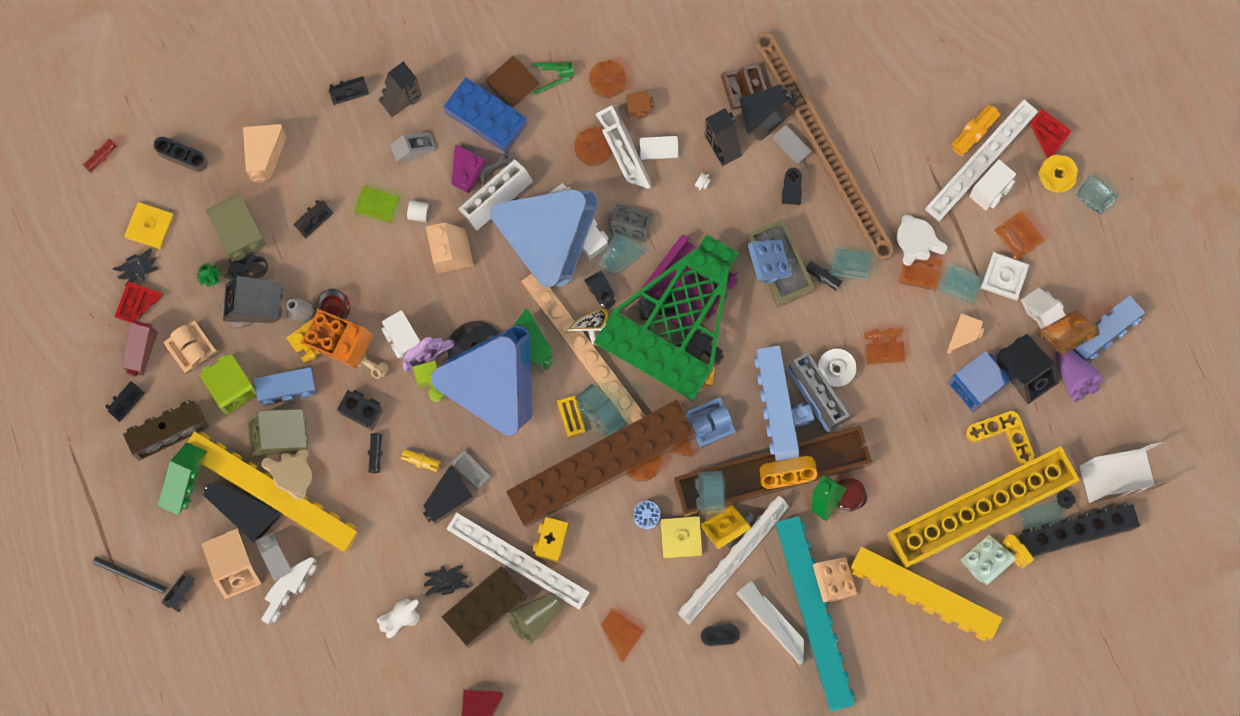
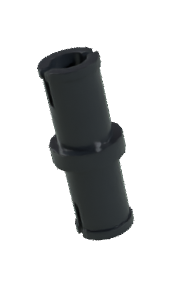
M812 260L806 267L808 273L819 279L818 282L825 283L835 291L843 282L829 273L828 269H823L812 262Z
M380 433L370 434V450H368L367 454L369 456L368 472L380 473L381 456H383V451H381L382 434Z

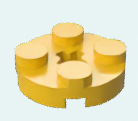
M1053 155L1042 163L1038 174L1041 183L1047 190L1052 193H1060L1071 189L1075 185L1078 169L1070 157ZM1055 169L1057 171L1062 170L1061 179L1055 177Z

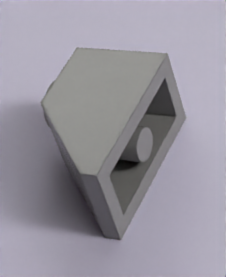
M430 133L402 135L390 145L396 162L411 161L437 150Z
M273 532L255 541L274 580L292 572L281 545Z

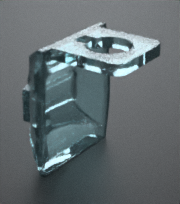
M1090 175L1076 192V196L1086 206L1100 215L1109 209L1120 195L1118 193L1114 194L1104 182L1093 175Z

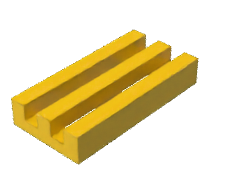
M576 396L557 400L567 437L570 438L574 435L586 433ZM569 401H573L581 429L577 430ZM562 403L566 404L574 430L572 432L569 430Z

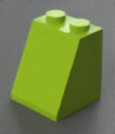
M232 354L223 355L216 364L206 366L202 369V373L199 374L226 416L257 396L255 388Z

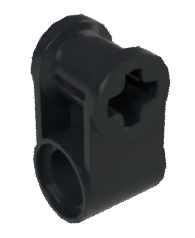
M789 168L785 172L782 204L801 205L802 174L797 168ZM791 175H795V181H791Z
M601 270L584 280L601 307L608 309L614 306V292ZM606 295L610 298V300L607 301L603 298V296Z

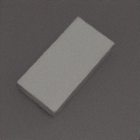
M787 125L772 137L797 165L812 153Z
M465 450L451 462V465L477 490L492 478Z

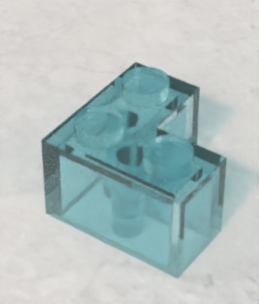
M593 384L575 398L579 404L577 406L578 410L583 415H586L592 423L595 422L597 424L595 429L601 435L605 434L608 437L627 425V422L612 401Z
M700 472L699 478L695 479L696 490L700 493V497L696 498L697 509L701 510L702 515L726 513V483L723 472Z

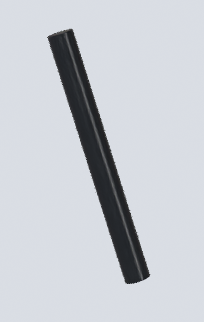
M95 557L93 560V564L164 594L167 587L101 558Z

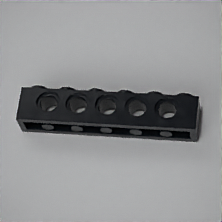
M1127 502L1116 505V509L1109 510L1107 507L1097 510L1098 514L1090 515V512L1079 515V519L1072 520L1071 517L1062 519L1060 524L1053 525L1051 522L1041 525L1042 529H1025L1023 534L1019 536V540L1031 556L1035 557L1135 530L1140 527L1134 504L1127 505ZM1112 515H1117L1120 518V524L1112 522ZM1093 520L1101 522V529L1094 528ZM1080 525L1083 528V534H1077L1074 531V526ZM1056 530H1061L1064 533V539L1056 537ZM1038 535L1045 537V544L1042 545L1037 542Z

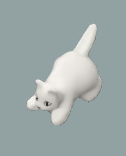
M403 598L395 604L392 611L377 618V623L380 624L379 629L382 632H387V638L394 637L403 626H413L418 623L420 615L415 611L419 602L417 599L410 602L408 598Z

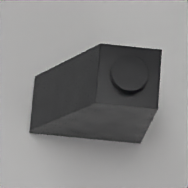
M453 465L447 469L423 505L426 510L423 512L428 522L433 521L435 525L474 500Z

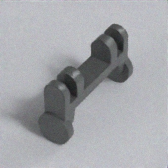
M507 152V159L502 154L500 155V162L490 166L485 163L479 175L483 185L486 184L485 180L490 172L506 167L513 161L510 152Z

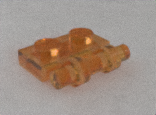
M930 255L928 260L916 259L912 265L902 264L899 283L936 291L940 271L933 270V266L941 267L942 260ZM916 263L927 264V268L918 267Z
M889 328L883 331L872 329L871 332H864L865 340L872 339V344L865 345L867 365L905 362L904 342H896V337L903 336V329ZM879 338H889V343L879 344Z

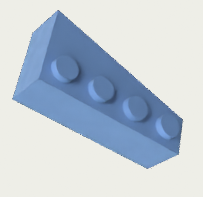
M1130 295L1110 310L1109 314L1102 316L1094 326H1089L1081 335L1076 336L1069 344V347L1084 360L1092 362L1099 356L1098 351L1102 348L1107 350L1114 344L1112 342L1114 338H1122L1128 332L1127 328L1129 326L1135 327L1143 320L1141 317L1145 312Z

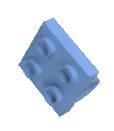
M781 239L755 241L748 244L758 281L762 280V283H770L791 276Z
M720 397L685 412L697 434L695 438L700 448L736 433L728 410Z

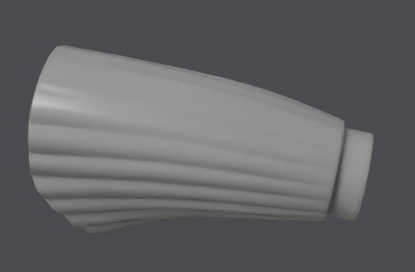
M290 299L286 304L288 316L295 321L304 322L312 320L317 312L314 305L304 300Z

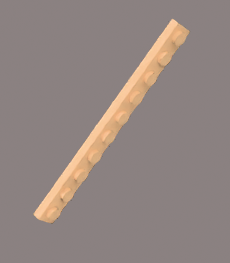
M533 274L521 281L523 286L627 425L645 417L646 415L583 331L567 330L575 321L550 287L542 286Z

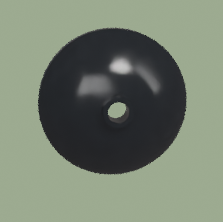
M471 321L462 324L450 336V339L454 342V347L447 350L449 359L471 348L473 344H479L499 333L498 330L482 321Z

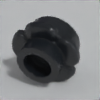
M1070 490L1060 491L1057 494V504L1061 508L1069 509L1076 501L1075 495Z

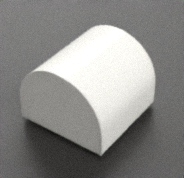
M410 200L407 219L426 223L430 204Z

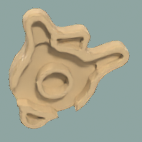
M299 450L295 455L283 453L280 458L281 462L270 458L262 460V467L272 474L273 481L280 491L281 489L287 491L296 500L305 498L306 491L312 480V472L307 464L309 455L307 450Z

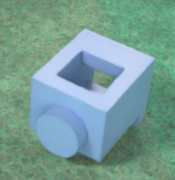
M799 404L791 409L795 428L813 424L814 418L810 405Z

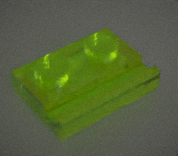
M363 186L354 212L355 214L391 224L399 196Z

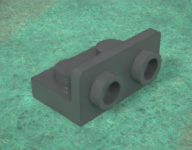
M617 204L611 219L609 232L646 242L653 214Z

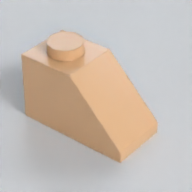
M961 314L946 353L951 354L974 344L977 338L981 339L984 328L981 327L983 321Z

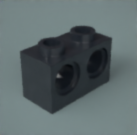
M347 390L337 408L338 413L373 430L383 412L382 407H380L381 403L374 399L369 401L363 398L364 395L356 390L353 392ZM351 400H356L357 406L352 409L348 408V403ZM367 409L374 410V414L371 417L364 416V413Z

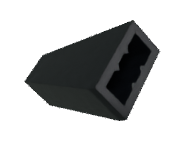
M218 481L209 483L204 488V493L202 494L255 544V541L260 539L282 516L277 510Z

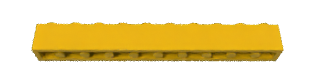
M195 431L187 442L207 451L203 466L347 554L359 535L355 531L356 526L349 522H346V524L339 521L340 517L333 512L329 514L324 512L322 505L315 501L313 504L308 502L307 496L302 500H296L283 489L280 491L276 487L273 476L265 471L263 474L258 471L259 467L250 461L248 464L243 462V457L233 451L230 454L225 451L226 446L219 442H216V444L209 441L211 437L205 433L200 432L198 434Z

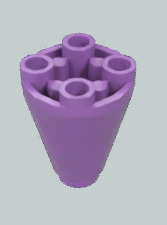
M1068 346L1056 352V361L1067 392L1074 402H1078L1086 394H1094L1100 389L1099 384L1104 378L1097 369L1074 350L1069 349Z

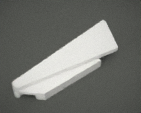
M611 105L596 113V116L605 127L602 130L626 181L647 189L653 188L617 106Z
M750 581L737 592V595L801 666L803 664L804 639L765 596H761L753 582Z

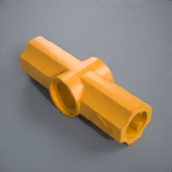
M988 104L976 118H973L965 126L963 132L951 144L953 150L961 156L966 154L976 142L978 143L985 136L988 129L1000 117L1001 114L998 110Z

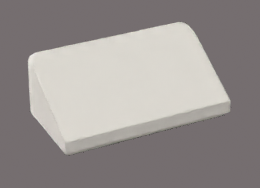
M677 136L640 138L641 160L678 158Z

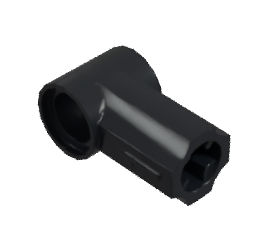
M672 296L668 297L665 304L673 303ZM647 299L637 301L640 319L648 320L656 305ZM675 306L664 308V313H676ZM660 310V312H659V314L657 315V317H658L659 315H663V314H662V310Z

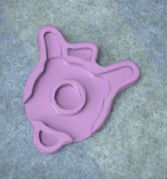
M430 336L424 338L420 344L413 347L404 356L402 366L404 371H412L413 367L417 366L419 362L425 361V363L433 361L441 353L454 347L453 340L443 341L442 338L432 340Z

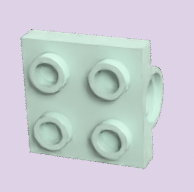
M988 535L961 559V562L980 583L984 582L988 585L1016 559L1013 554Z

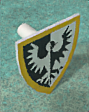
M603 307L589 312L577 319L567 330L588 331L591 342L594 344L597 337L596 332L601 331L606 325V321L609 318L608 312Z

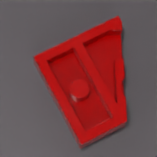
M1043 109L1040 110L1030 123L1046 158L1055 155L1072 133L1069 128Z
M127 282L114 317L131 323L132 319L138 320L162 298L163 293Z

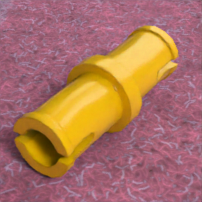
M406 448L402 452L404 456H401V460L415 464L418 468L423 467L436 473L440 469L441 461L427 457L425 453L419 454Z

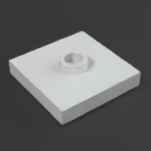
M993 252L981 289L1017 301L1029 264Z

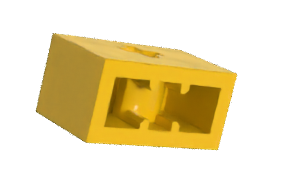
M545 517L544 522H540L538 533H541L539 540L535 541L533 551L536 552V557L559 563L569 526L567 522ZM550 535H553V539L555 541H551V543L548 544L545 538H549Z

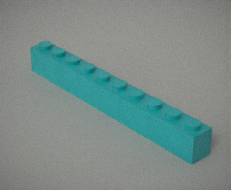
M799 516L776 522L775 526L829 712L853 707V702L856 701L853 690H849L848 671L843 670L842 666L845 663L842 652H838L836 646L839 644L837 634L832 632L831 626L834 625L831 614L827 615L825 607L828 606V602H823L813 568V564H816L815 558L810 556L811 544L809 539H805L804 532H806L805 523L803 520L800 521Z

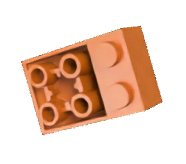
M318 309L301 344L341 364L357 369L373 335L364 327Z

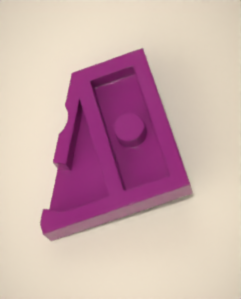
M455 145L452 185L469 194L487 160Z

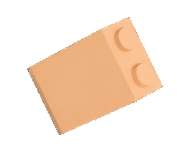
M281 124L243 127L246 172L254 183H264L265 180L271 179L286 141V134Z
M447 223L426 226L432 260L437 274L474 266L466 229Z
M238 529L228 531L201 544L213 580L225 599L261 584L244 539Z

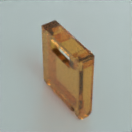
M1077 310L1039 331V336L1062 355L1100 335L1098 326ZM1081 323L1083 325L1084 332L1080 330L1076 325Z

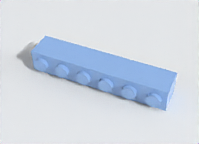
M780 346L757 349V356L754 357L755 368L760 369V373L757 374L758 385L763 386V391H760L761 402L766 403V408H763L764 419L769 420V425H766L767 436L772 437V443H769L771 455L775 454L776 461L798 458L799 449Z

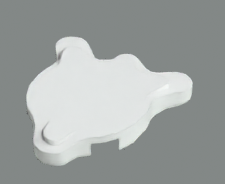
M910 215L902 217L897 233V241L904 252L903 263L905 265H912L916 259L928 260L930 256L929 251L938 254H944L947 251V245L937 239L934 229L929 223Z

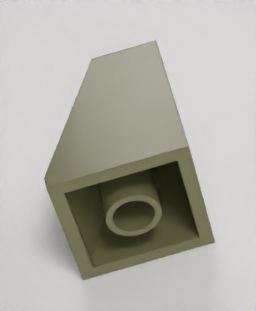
M240 193L205 210L232 262L241 260L245 255L259 251L266 245Z
M303 409L258 411L247 419L251 457L297 452L305 449L308 445V435L305 434L306 416L303 415Z

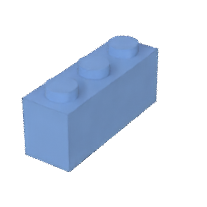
M311 367L254 379L258 402L264 404V406L274 405L275 401L280 400L290 402L295 397L300 396L301 398H309L317 393L314 373Z

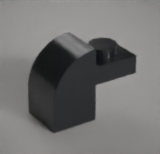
M695 334L685 352L697 359L703 354H706L711 359L713 347L711 344L714 339L707 334ZM717 346L714 362L719 365L723 361L724 355L722 354L723 351Z

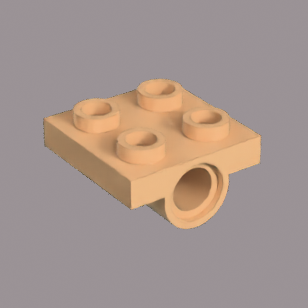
M195 320L187 326L183 325L172 332L171 337L163 342L185 374L217 353Z
M846 557L813 564L823 602H835L857 595Z

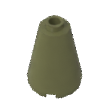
M549 594L510 610L506 616L511 617L512 620L509 623L521 640L525 638L528 640L526 644L530 645L561 611L562 602L557 595Z

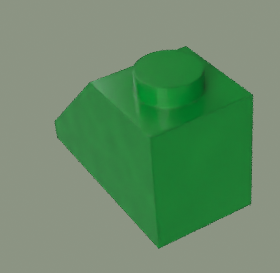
M823 475L813 491L811 512L828 521L847 488L834 479Z

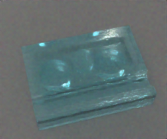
M834 248L831 275L868 281L872 253Z
M948 264L937 290L973 305L984 279Z

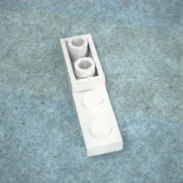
M309 558L297 564L291 569V573L281 577L265 597V600L271 604L261 619L263 622L270 626L272 622L276 623L281 614L279 610L282 605L286 606L291 597L289 593L292 592L298 595L299 592L302 593L307 585L306 579L309 575L312 576L317 568V565H315L317 561L315 559Z

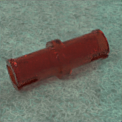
M108 138L98 150L95 149L93 151L94 154L82 165L92 173L102 161L105 162L107 160L106 157L118 146Z

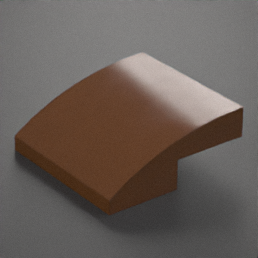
M513 55L485 80L511 108L540 84Z
M759 64L743 66L740 70L721 74L731 110L741 108L739 98L767 89Z

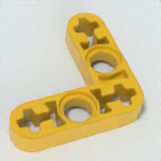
M1009 411L974 423L966 430V437L971 442H979L1005 432L1015 459L1020 465H1024L1034 459V452L1020 416L1016 412ZM1008 416L1016 419L1013 423L1014 425L1006 423L1003 425L1005 429H1002L1000 418L1002 422L1006 421ZM989 422L997 423L998 430L996 432H991L988 429ZM981 425H984V431L977 435L978 438L970 435L973 428L975 431L982 429ZM1015 433L1023 436L1022 443L1018 444L1013 441L1012 437ZM1026 444V447L1023 448L1024 453L1030 455L1027 461L1020 458L1022 455L1021 449L1018 451L1016 449Z

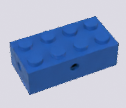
M467 77L463 79L443 106L447 115L505 154H507L528 125L525 116Z

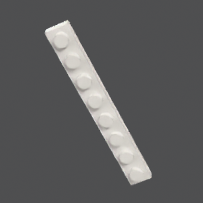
M1023 100L931 201L925 210L940 222L1036 116L1038 111Z
M778 496L769 504L768 509L757 518L756 523L751 529L744 533L743 538L732 547L731 552L726 558L719 562L714 572L707 576L702 586L694 591L690 600L682 605L678 615L684 622L690 625L773 528L776 522L790 508L783 498Z
M458 513L455 514L447 527V531L552 594L557 595L579 610L590 592Z

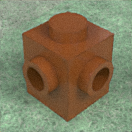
M648 91L626 94L628 117L645 118L651 114V108H654L653 97H649Z

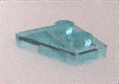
M614 233L598 268L616 275L646 253L647 249Z

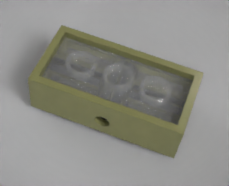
M783 219L753 231L747 237L749 243L782 240L791 276L767 283L778 307L811 294L814 290L813 283Z

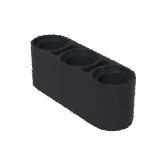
M158 137L154 141V149L160 157L196 172H202L207 168L208 163L202 152L166 137ZM167 144L168 146L165 150H159L161 145ZM184 151V156L176 157L178 152ZM201 158L202 162L200 164H193L195 159Z

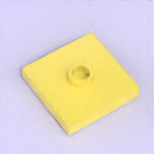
M699 517L661 519L663 559L702 556Z

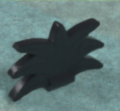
M149 248L142 255L137 256L134 254L127 258V262L123 265L112 268L118 272L125 271L117 278L129 279L127 282L131 283L135 282L138 277L145 281L144 274L159 270V267H151L155 263L156 257L147 260L152 248Z
M441 566L440 573H425L424 575L431 577V579L424 583V587L433 586L427 591L425 596L428 597L434 593L447 595L454 593L453 590L458 588H469V585L459 582V580L467 578L466 575L457 573L463 567L457 566L446 571L445 567Z

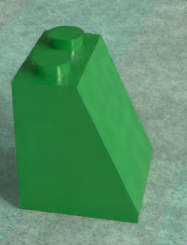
M525 309L513 326H522L529 332L531 366L543 373L545 369L549 370L554 362L552 360L553 352L530 311Z

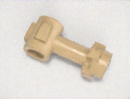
M364 354L358 366L364 365L371 369V375L375 379L387 375L389 367L386 363L381 362L377 365L367 359L368 356Z

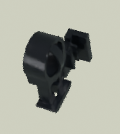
M245 255L241 260L233 262L229 258L231 265L227 273L224 274V278L231 281L236 276L242 277L243 273L246 274V271L254 276L261 277L268 272L269 266L263 257L252 255V257ZM256 261H263L266 266L259 264ZM252 265L263 269V271L260 273L254 272Z

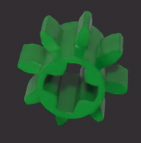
M210 263L201 265L198 268V273H196L199 283L201 285L205 283L208 287L219 282L218 277L221 276L217 265L212 266Z

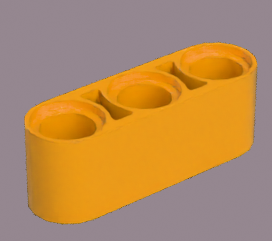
M803 456L766 463L760 468L761 484L767 489L813 481L817 477L816 462L810 456Z

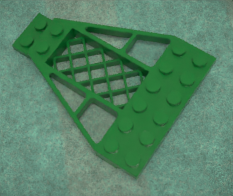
M706 234L698 248L694 249L615 308L606 321L605 327L596 337L594 344L693 402L713 372L729 271L739 256V252ZM686 268L692 270V271L684 272V271L686 270ZM677 270L676 275L660 300H655L645 294ZM694 274L697 283L685 285L683 276ZM697 274L706 278L707 280L699 282ZM680 278H682L683 286L675 288ZM711 283L713 293L702 295L700 286ZM713 283L718 285L716 290L714 289ZM698 286L700 296L689 298L687 289ZM685 290L687 299L676 302L673 292ZM670 294H672L673 303L665 304ZM720 295L715 333H712L703 328L701 324ZM640 296L656 305L643 326L620 314V311ZM711 297L705 306L703 299ZM701 299L703 309L692 311L690 302ZM688 303L690 312L679 315L677 305ZM675 306L677 315L666 318L664 308ZM660 310H662L664 319L654 321ZM701 313L695 322L693 315ZM691 316L693 325L682 328L680 318ZM678 319L680 328L669 331L667 321ZM665 322L667 332L656 334L654 325ZM691 329L685 339L683 331ZM698 330L714 339L709 364H705L685 352ZM681 332L683 341L672 344L670 334ZM668 335L669 342L661 338V336Z

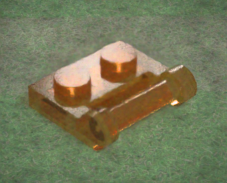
M1022 210L994 230L996 235H999L1013 252V257L1016 260H1020L1045 241ZM1010 228L1025 248L1020 250L1005 230Z

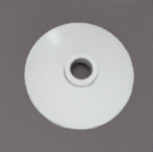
M832 349L821 356L818 368L830 386L841 387L850 383L854 378L856 362L847 351ZM838 366L840 371L834 372L833 367Z

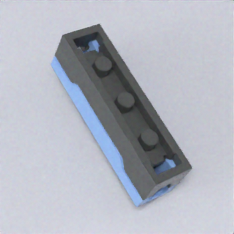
M808 352L794 359L787 366L786 371L826 432L841 426L850 417Z

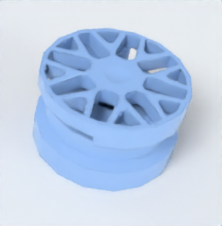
M651 501L638 503L633 511L636 525L643 529L654 528L660 520L659 507Z

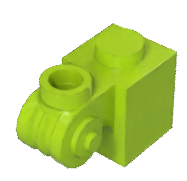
M435 360L414 366L413 370L419 389L431 386L428 395L433 402H439L444 398L445 394L437 390L431 381L432 373L440 367V365H436Z

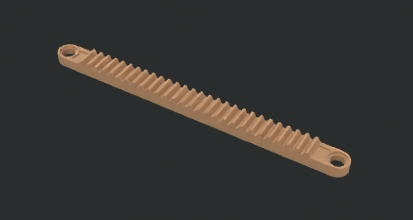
M769 32L758 34L755 43L757 50L769 69L770 74H772L773 79L776 81V85L782 84L796 94L798 102L795 103L797 110L793 112L794 116L797 118L798 123L805 132V136L808 138L828 176H830L831 181L834 183V187L860 229L864 240H866L877 259L881 261L888 260L893 253V246L775 38ZM762 38H767L770 40V44L765 47L759 41ZM880 246H886L889 250V253L887 255H881L878 252V248Z

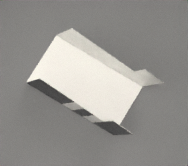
M1161 443L1151 444L1138 450L1096 457L1080 465L1089 503L1156 489L1171 482L1154 484L1146 454L1147 450Z

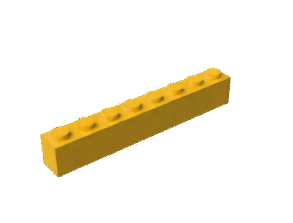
M863 547L859 549L850 567L854 576L860 579L865 577L871 580L870 584L880 588L883 586L887 588L889 594L896 597L900 595L906 598L905 601L914 606L918 604L923 607V611L931 615L936 613L941 616V620L949 624L951 622L958 624V628L968 633L970 630L976 633L975 637L986 642V640L990 641L993 639L1002 620V617Z

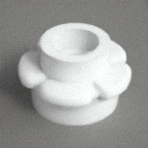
M701 173L695 184L699 190L702 188L706 189L711 180L708 178L709 174Z

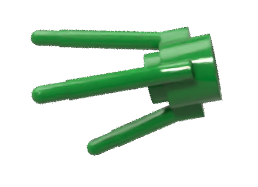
M572 62L533 63V66H540L541 71L557 70L558 77L562 76L561 79L541 87L533 93L538 94L560 83L570 81L569 77L574 76Z

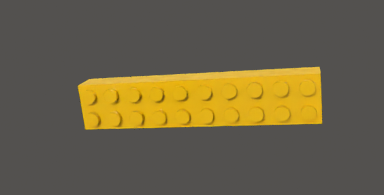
M1062 446L888 532L886 536L903 568L907 569L1075 485L1080 480Z

